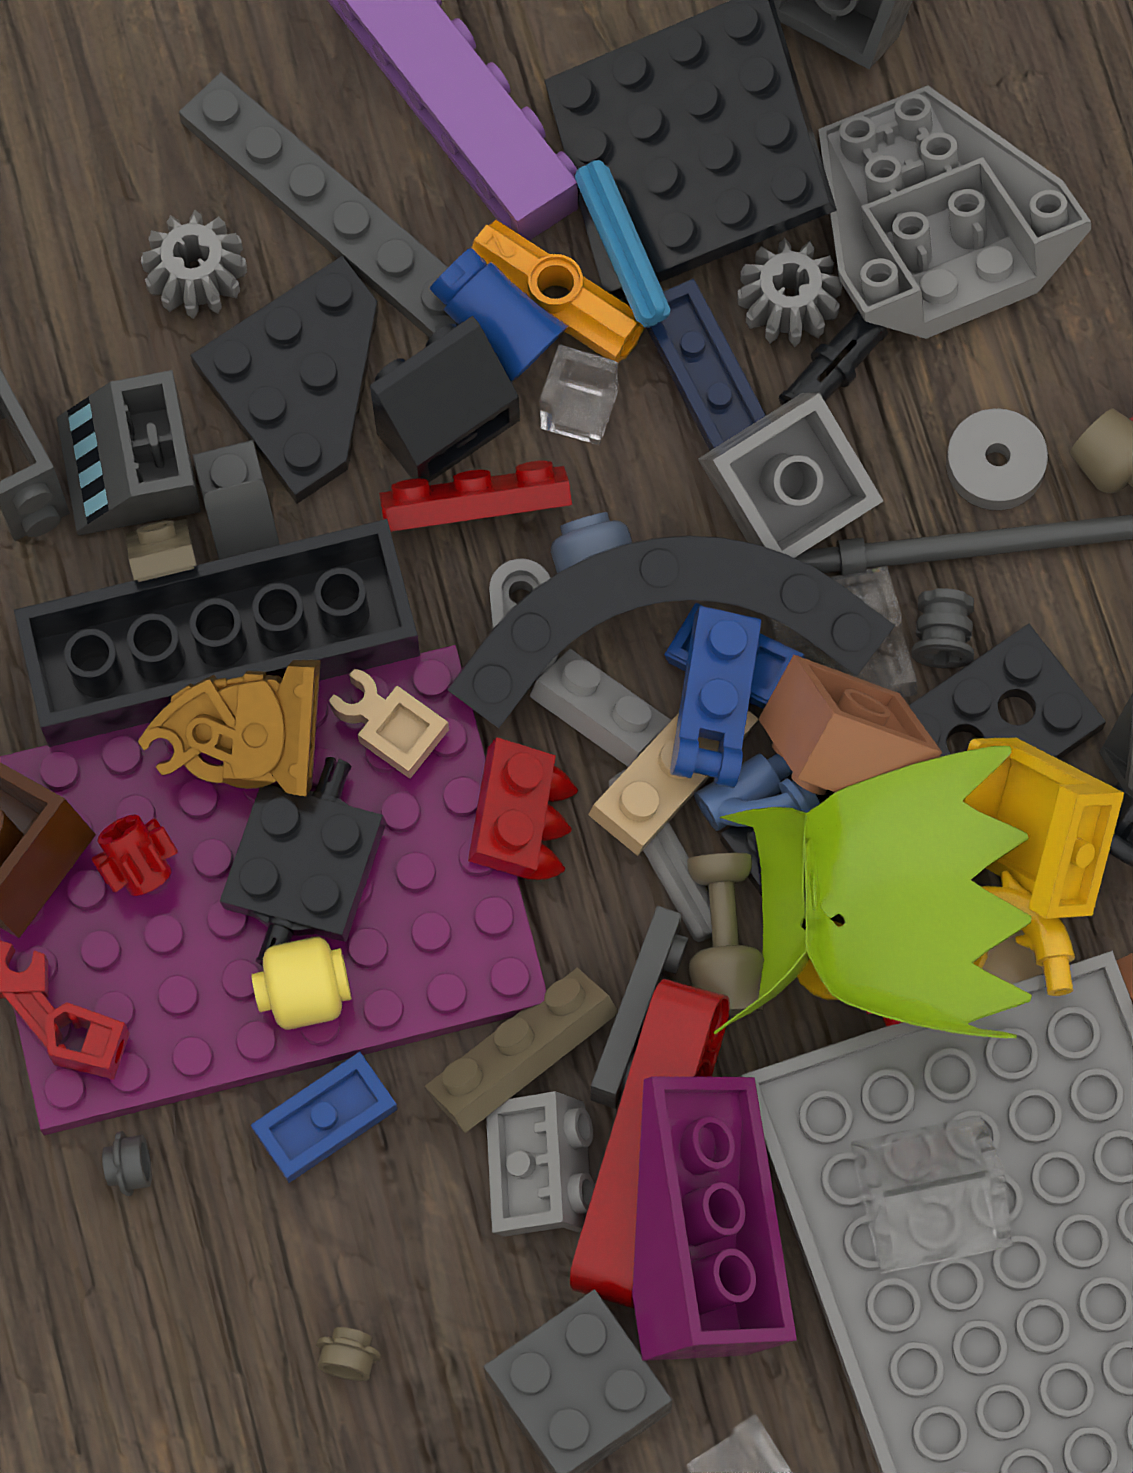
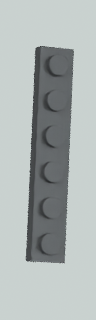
M222 72L179 111L180 121L186 128L335 257L343 256L354 272L429 338L448 324H456L458 326L443 310L446 305L429 289L448 266Z

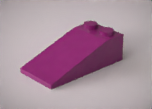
M652 1076L644 1079L632 1290L642 1361L746 1356L797 1341L755 1077Z

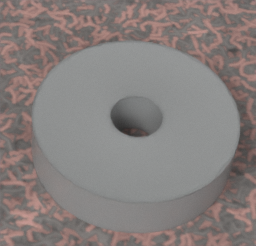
M993 408L982 410L964 419L952 434L946 457L947 474L954 489L969 503L989 510L1014 508L1029 500L1040 487L1047 467V445L1037 426L1025 416L1007 409ZM994 452L1001 453L1008 462L1003 466H994L987 461L986 456Z

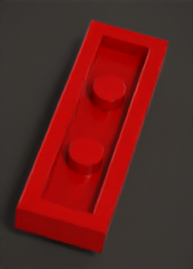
M540 460L516 466V473L491 476L489 470H469L454 475V482L429 485L427 479L421 478L402 480L391 485L392 491L380 492L379 494L383 520H388L390 532L570 506L572 505L569 479L564 466L553 467L551 461Z

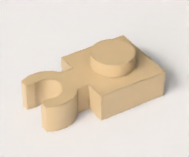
M354 669L350 673L351 683L364 692V697L358 703L348 704L340 697L333 695L329 699L332 712L337 718L346 723H364L365 726L358 734L359 743L411 779L449 731L448 721L398 686L394 688L385 700L378 695L377 687L372 677L364 671Z

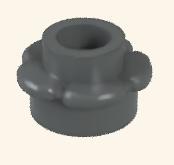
M123 1131L117 1132L113 1146L103 1148L102 1162L104 1175L108 1186L118 1185L122 1194L132 1196L134 1189L151 1186L152 1168L149 1148L143 1135L126 1137Z

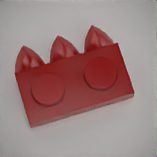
M498 737L488 746L468 857L469 862L532 880L550 879L565 871L566 868L556 854L541 843V841L556 840L564 837L572 830L561 813L548 804V801H562L576 795L578 792L577 787L568 775L554 765L556 755Z

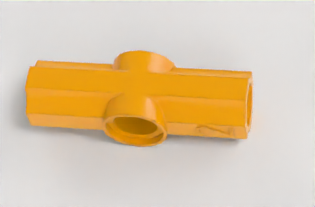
M495 220L490 225L486 224L474 239L471 248L487 262V265L493 262L511 282L533 301L565 323L568 328L564 332L617 365L621 360H625L637 345L645 327L635 319L631 307L585 278L579 265L572 258L562 254H548L498 220ZM551 286H562L570 291L565 297L559 299L546 297L541 292Z

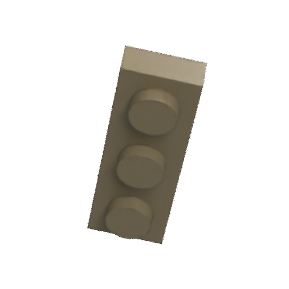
M578 967L563 979L553 983L547 989L544 996L545 1000L542 1003L521 1010L514 1017L503 1022L491 1035L460 1059L450 1063L442 1073L424 1086L434 1103L464 1133L473 1128L617 1015L618 1010L610 996Z

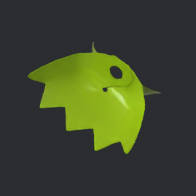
M991 746L911 764L847 786L833 793L807 813L794 808L767 807L740 811L719 817L753 827L761 865L762 954L764 964L758 999L713 1033L717 1034L731 1023L752 1013L776 997L803 971L810 959L821 981L831 995L845 1004L878 1016L920 1027L964 1035L1017 1038L1016 1034L979 1029L968 1024L983 1017L1028 1003L1032 998L1031 994L988 973L973 962L1031 923V916L973 882L972 879L990 864L1029 838L1026 832L985 815L963 802L1012 753L1011 747ZM838 914L845 921L844 925L840 927L831 920ZM804 919L806 922V930L802 927Z

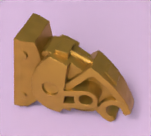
M293 660L287 666L283 679L279 676L266 675V672L246 671L242 677L217 679L215 675H212L194 685L190 683L171 697V702L154 718L140 737L138 743L143 750L149 748L153 740L157 738L167 739L172 744L174 749L173 757L169 760H163L155 766L161 775L170 774L185 765L192 774L208 782L226 783L234 787L253 789L264 787L277 781L286 793L306 797L312 788L320 660ZM202 752L221 760L223 764L210 763L203 759L200 753Z

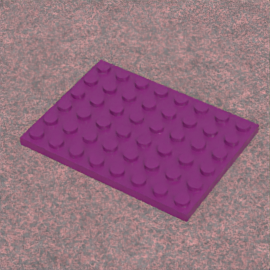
M456 645L420 653L419 657L362 670L372 677L376 684L378 695L385 700L394 688L398 686L448 721L449 731L411 779L359 743L358 734L365 726L364 723H346L337 718L332 712L329 699L333 695L340 697L348 704L358 703L364 697V692L351 683L350 673L319 681L313 782L310 791H316L326 757H334L337 763L338 759L344 760L352 768L348 773L340 799L351 807L381 814L386 821V826L347 941L342 942L317 934L293 935L291 942L311 937H321L327 941L331 950L338 948L342 950L351 1000L342 1001L340 1015L328 1022L288 1030L281 1028L276 1023L272 1010L259 1012L251 974L263 971V966L256 962V958L259 955L268 927L255 917L226 910L220 903L259 788L246 789L234 787L226 783L208 782L192 774L185 765L170 774L161 775L155 766L163 760L171 759L174 749L172 744L164 738H157L153 740L149 748L146 750L142 749L138 741L150 723L53 747L44 745L0 756V763L65 798L96 834L20 938L0 928V940L11 943L16 950L10 961L9 969L14 972H22L30 966L34 951L44 953L48 959L49 997H46V999L54 1009L68 1002L124 1022L130 1033L113 1080L54 1065L48 1055V1050L14 1010L38 1122L43 1135L346 1060L358 1052L366 1055L514 1017L521 1010L539 1005L545 1000L544 996L547 990L517 876L468 861L486 758L473 709L447 690L462 670ZM202 752L200 753V756L210 763L223 764L221 760ZM277 781L270 784L273 786L281 787ZM128 815H139L144 824L156 818L160 826L165 828L178 850V853L166 859L172 869L170 877L158 888L140 896L130 895L125 886L119 891L113 892L92 862V857L103 852L97 841L100 833L111 823ZM72 1023L60 1029L63 1035L61 1044L65 1045L69 1050L81 1052L89 1029L84 1027L76 1029Z

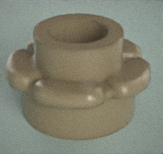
M346 1327L334 1328L332 1337H321L316 1343V1347L321 1348L317 1367L329 1375L352 1381L369 1380L372 1366L376 1361H380L381 1353L371 1347L372 1337L369 1334Z

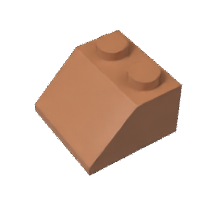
M793 655L758 719L773 741V750L784 758L793 772L791 778L794 782L805 790L818 795H825L827 790L837 792L847 786L911 764L938 758L942 754L938 745L900 693L797 655Z

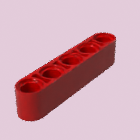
M662 979L658 983L648 1007L570 1271V1287L573 1291L588 1294L595 1289L602 1300L635 1309L632 1290L644 1079L652 1076L712 1077L726 1027L717 1034L713 1032L728 1022L730 1002L727 995L668 979Z

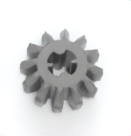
M196 210L190 216L189 224L181 225L178 219L170 215L167 220L169 233L151 230L148 240L152 250L143 252L141 256L143 270L148 273L145 279L147 289L153 296L162 295L163 307L169 313L184 303L186 313L192 319L199 312V305L207 304L209 309L219 314L222 308L219 296L237 298L240 287L236 279L244 277L247 273L246 260L240 255L243 250L241 239L236 233L226 234V224L221 220L220 216L204 226L202 215ZM198 261L199 267L190 268V262Z
M784 237L779 242L778 254L776 255L761 246L755 255L756 265L745 264L741 270L740 281L744 286L738 290V305L740 308L748 309L746 324L749 326V329L767 325L765 338L769 344L778 338L780 332L788 333V340L794 347L801 342L802 330L819 339L820 335L824 333V320L834 321L838 316L840 304L836 298L842 293V283L839 277L831 275L834 266L831 256L813 260L814 246H812L810 241L802 246L800 252L791 251V245ZM785 289H794V297L785 296Z

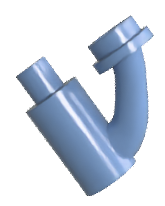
M758 753L742 763L735 788L717 785L713 781L694 793L701 812L716 831L721 830L727 825L746 827V825L719 818L736 812L767 807H787L807 813L820 804L816 794L805 790L795 783L794 780L791 781L787 778L793 772L779 754L766 759L762 754Z

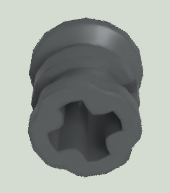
M947 588L922 592L918 596V610L923 615L918 618L916 624V636L922 641L912 646V658L920 664L935 668H958L969 665L974 661V649L966 644V642L971 639L973 622L967 616L974 612V598L963 591Z

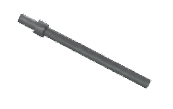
M1133 514L874 543H864L863 538L837 540L836 547L809 549L795 557V559L818 569L822 573L839 572L842 578L867 575V568L1133 540Z

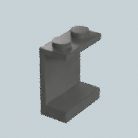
M0 369V420L5 418L30 464L29 467L0 481V510L13 540L16 541L26 535L28 537H38L48 533L60 523L62 517L70 514L54 466Z

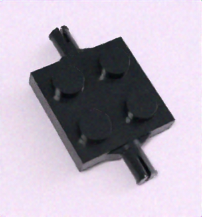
M326 757L316 791H309L306 797L286 793L283 788L273 785L260 787L220 903L224 909L255 917L268 927L259 955L256 958V962L262 966L265 951L271 946L291 942L293 935L317 934L342 942L347 941L386 826V821L381 814L351 807L340 799L348 773L352 768L344 760L338 759L337 763L334 757Z

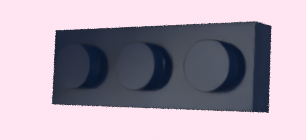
M693 278L663 291L670 307V315L667 319L658 322L654 326L646 327L711 451L766 415Z

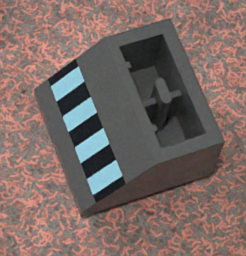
M172 370L111 381L57 417L78 536L201 512L181 402Z

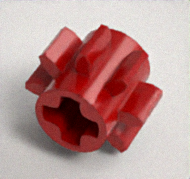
M128 815L111 823L100 833L97 841L103 852L92 857V862L113 892H117L125 886L130 895L140 896L158 888L170 877L172 869L166 859L178 853V850L165 828L160 826L156 818L144 824L139 815Z

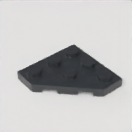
M343 256L190 355L192 365L249 441L253 440L255 449L297 504L348 470L357 413L360 410L367 374L370 344L378 317L377 300Z

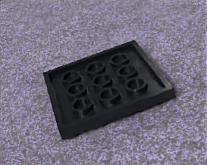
M730 0L544 80L565 154L571 159L577 170L594 160H601L604 165L609 167L659 283L837 211L774 0ZM578 187V202L602 288L618 299L626 297Z

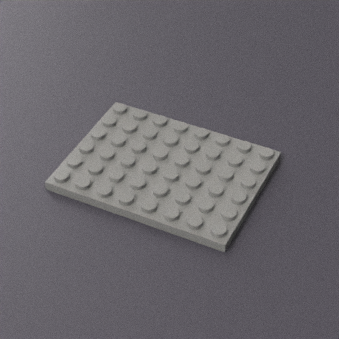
M1113 951L1071 964L1073 992L1062 996L1047 995L1045 976L1041 974L1012 984L1031 994L1030 1002L968 1023L979 1029L1016 1034L1017 1038L964 1035L903 1022L741 1075V1077H755L767 1157L880 1473H1133V1003Z

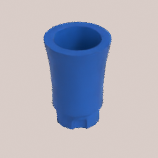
M472 248L467 249L429 288L446 305L443 310L458 325L471 316L477 320L511 383L528 369L568 328L565 323L539 306L511 282L493 262L487 265V262Z

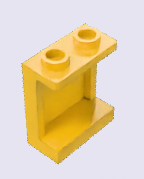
M1018 738L972 739L967 751L991 746H1010L1012 753L963 802L985 815L1026 832L1029 838L990 864L986 869L999 876L1002 871H1009L1015 880L1032 894L1028 909L1046 919L1092 916L1124 792Z

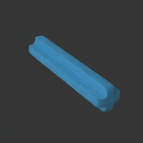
M601 160L591 161L576 171L575 180L635 319L644 327L654 326L669 317V304L609 167L604 165Z

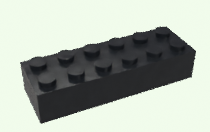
M387 519L194 566V569L141 582L137 580L14 609L40 728L49 747L150 723L171 702V697L190 683L194 685L212 675H215L217 679H232L244 676L246 671L266 672V675L279 676L283 679L287 666L293 660H320L319 681L350 674L354 669L362 671L420 656L418 635Z

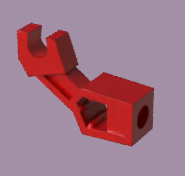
M0 940V999L5 998L48 1050V1055L54 1065L114 1080L130 1035L126 1024L68 1002L54 1009L46 999V997H49L48 959L46 955L34 951L30 966L22 972H14L9 969V964L16 950L11 943ZM72 1023L76 1029L81 1027L89 1029L81 1052L69 1050L65 1045L61 1044L63 1039L60 1031L61 1028Z

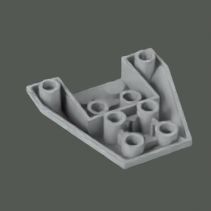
M928 85L818 129L823 166L837 211L830 213L839 280L866 322L925 339L1037 294L1091 230L1090 219L1062 179Z

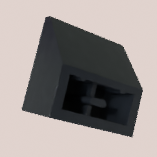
M473 316L458 326L456 324H448L436 331L427 341L426 348L408 360L399 358L390 362L377 374L375 382L370 385L377 435L412 479H427L430 483L520 421L519 396L482 327Z

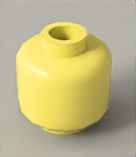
M311 937L269 947L263 956V971L251 974L259 1012L272 1010L276 1023L283 1029L291 1030L332 1021L340 1015L342 1001L351 1000L341 948L331 950L327 941L321 937Z

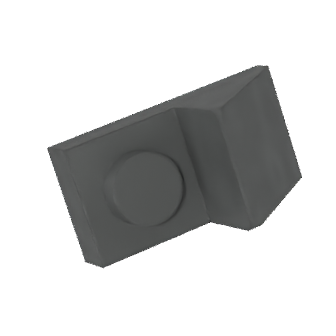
M253 440L193 454L219 560L280 545Z

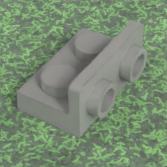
M556 1091L508 1099L486 1117L492 1233L505 1237L558 1228L581 1232L595 1188V1183L589 1174L588 1146H590L593 1139V1127L584 1102Z

